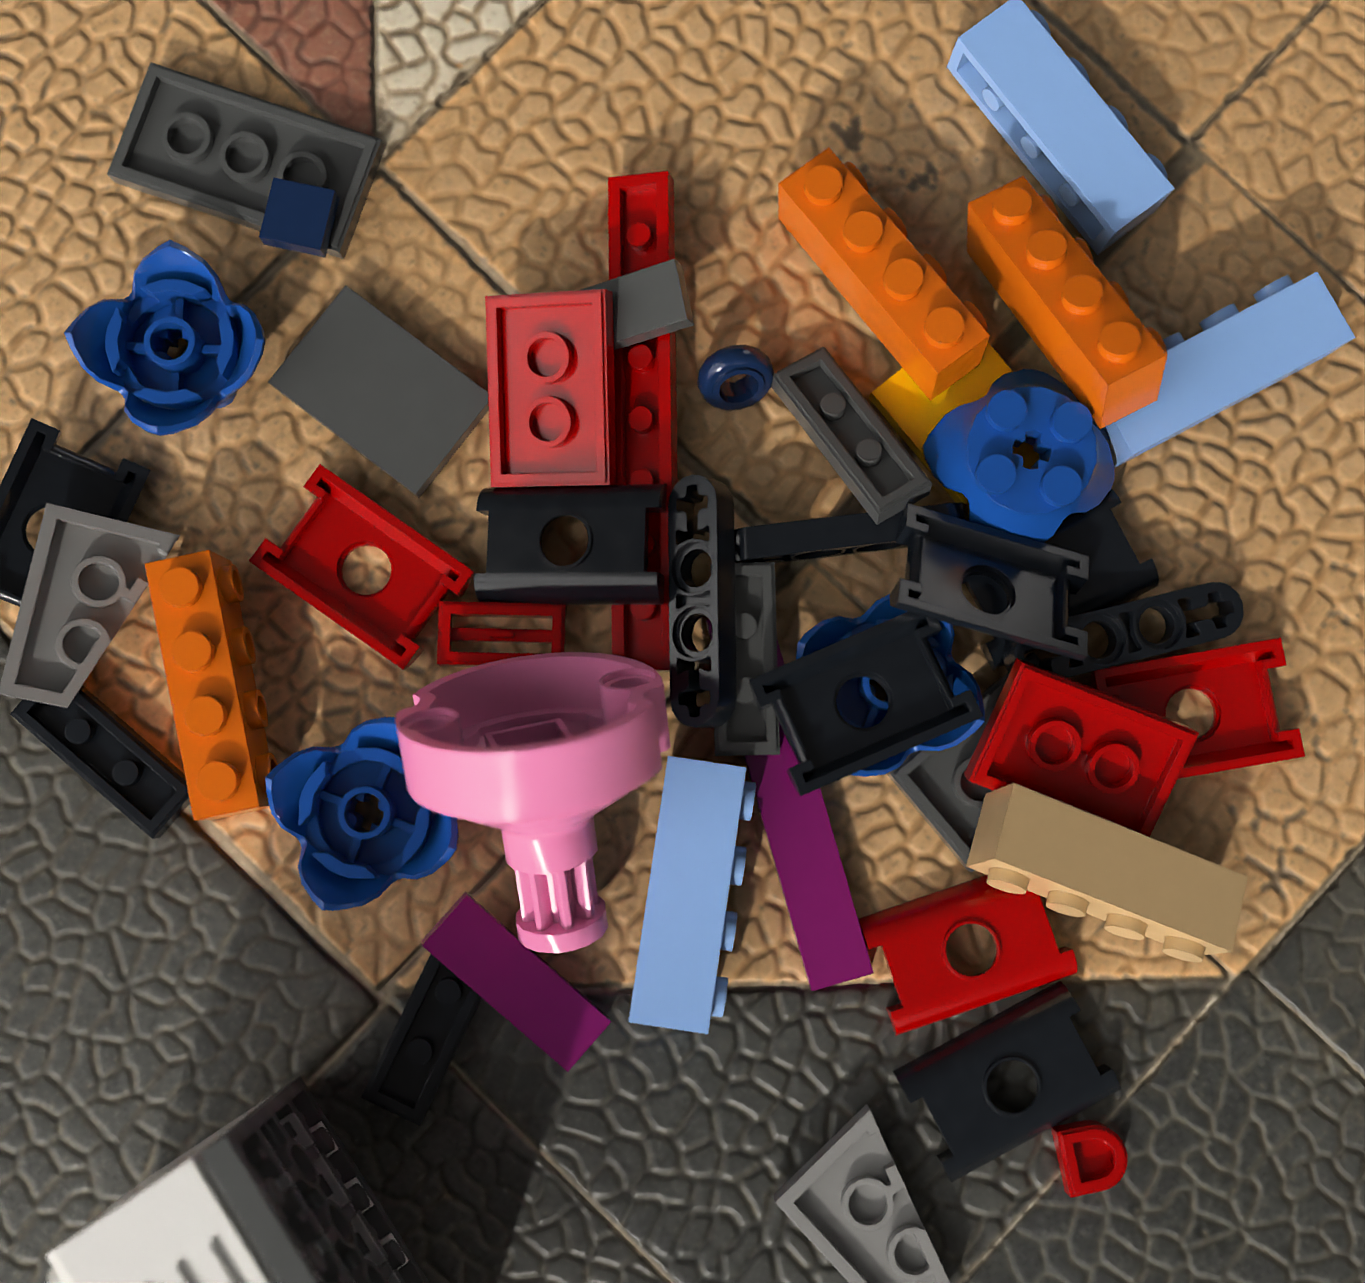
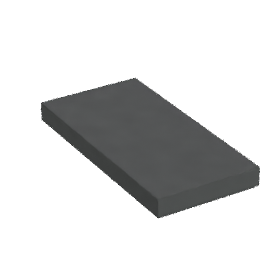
M150 62L107 175L117 184L257 231L261 230L273 178L335 190L340 199L326 254L345 259L384 154L385 146L382 139Z

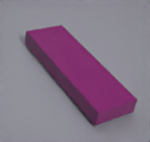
M467 892L457 900L421 940V945L567 1072L611 1023V1020L604 1012L531 949L525 948L514 933Z

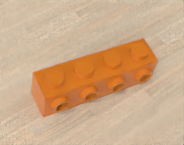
M828 147L778 183V219L931 401L980 365L990 337L987 332L986 320L973 303L967 300L961 302L947 286L946 274L937 260L927 253L921 255L907 239V230L900 217L889 207L882 209L868 193L867 182L859 169L851 162L843 164Z
M1021 176L969 202L967 210V253L1078 401L1089 409L1097 426L1102 429L1157 401L1168 356L1162 337L1154 328L1150 326L1145 327L1130 309L1128 298L1122 287L1117 282H1109L1094 264L1092 253L1085 241L1080 237H1072L1060 222L1057 209L1052 200L1045 194L1039 195L1027 179Z
M211 550L145 563L193 820H215L270 808L266 793L265 777L278 764L273 753H269L264 729V727L268 726V711L262 692L256 688L252 664L256 662V651L249 629L246 626L244 627L240 602L244 599V590L237 567L232 564V561Z

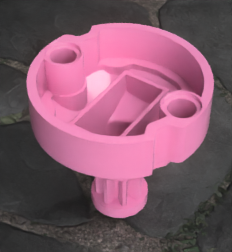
M589 652L546 653L508 658L474 666L438 679L413 694L415 706L400 710L396 713L395 717L407 790L416 802L432 811L501 829L506 862L515 870L520 909L516 913L518 940L525 948L536 952L562 953L591 945L601 938L608 928L605 901L597 895L593 856L598 850L594 815L646 783L662 768L661 752L668 750L671 746L664 684L659 673L645 663L612 654Z

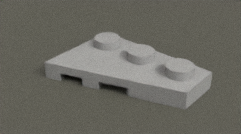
M46 503L0 683V695L68 708L148 586L144 564L165 559L180 535Z
M866 1104L773 1195L774 1201L849 1283H950L908 1194L902 1177L883 1140L871 1110Z

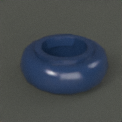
M731 345L717 350L705 360L699 369L697 384L703 399L713 407L723 410H741L754 405L765 397L772 387L774 369L769 357L760 349L749 345ZM747 374L736 382H726L732 376Z

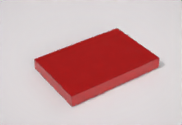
M607 289L485 296L491 487L617 485L613 292Z
M1016 658L964 776L968 781L993 791L1015 783L1150 837L1199 732L1190 726Z

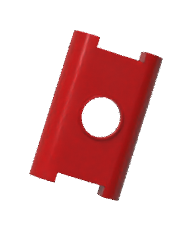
M319 464L303 486L317 497L281 547L265 538L249 559V562L399 668L405 670L415 662L424 650L414 641L438 609L439 601H443L450 591L462 598L473 579L474 571ZM363 546L379 548L388 556L391 564V575L387 584L380 591L368 595L352 591L343 578L345 559L352 551Z
M1281 637L1114 666L1091 672L1090 687L1166 717V707L1169 700L1181 690H1197L1209 699L1214 711L1212 725L1204 735L1196 739L1178 779L1305 757L1300 728L1280 730L1268 669L1287 666Z
M984 875L858 918L866 948L870 950L881 946L900 1001L899 1004L886 1008L895 1035L921 1028L1077 974L1078 967L1074 951L1066 946L1058 948L1040 895L1030 891H1026L1025 894H1014L996 889L986 882L988 875ZM965 924L983 926L992 934L996 944V956L992 965L986 971L977 975H964L957 972L949 963L946 955V944L949 936L955 929Z

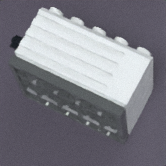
M301 1076L143 1180L46 1254L53 1266L48 1271L47 1283H430Z

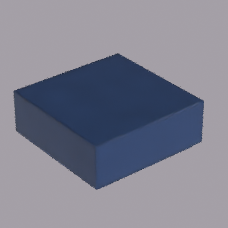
M273 178L259 238L264 245L326 257L340 198L335 190Z

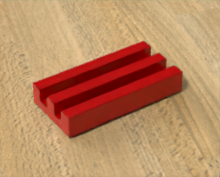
M439 601L437 665L474 667L498 660L538 654L452 652V641L552 643L551 653L565 652L567 606L538 603ZM453 616L552 619V630L452 628Z

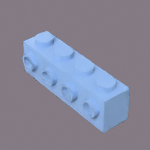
M1008 0L958 37L947 64V69L1097 255L1153 214L1175 189L1168 181L1167 172L1160 160L1154 155L1146 153L1129 133L1128 124L1122 113L1114 106L1107 105L1091 86L1089 76L1083 65L1075 58L1068 57L1052 38L1049 25L1044 17L1036 10H1030L1022 0Z
M1315 272L1296 283H1293L1289 275H1285L1257 291L1253 295L1257 303L1239 312L1234 303L1230 304L1199 323L1203 332L1187 340H1184L1180 332L1163 339L1168 356L1157 401L1104 427L1110 438L1107 442L1115 468L1317 362L1356 338L1319 273Z
M668 756L629 1023L708 1034L711 1016L723 1017L728 978L717 976L720 950L732 952L737 924V912L726 911L729 885H742L747 847L735 845L739 820L751 821L756 782L745 781L746 767Z

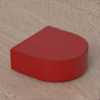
M1082 1120L1051 1128L1064 1191L1070 1198L1108 1190L1122 1179L1128 1163L1127 1150L1122 1139L1105 1124L1094 1120Z

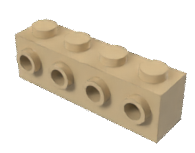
M1015 783L985 794L966 867L988 875L986 882L996 889L1014 894H1025L1026 891L1033 892L1047 898L1046 906L1053 911L1073 917H1085L1086 914L1106 921L1104 929L1112 934L1134 940H1143L1145 937L1163 943L1162 951L1165 954L1189 962H1202L1204 955L1233 952L1248 876Z

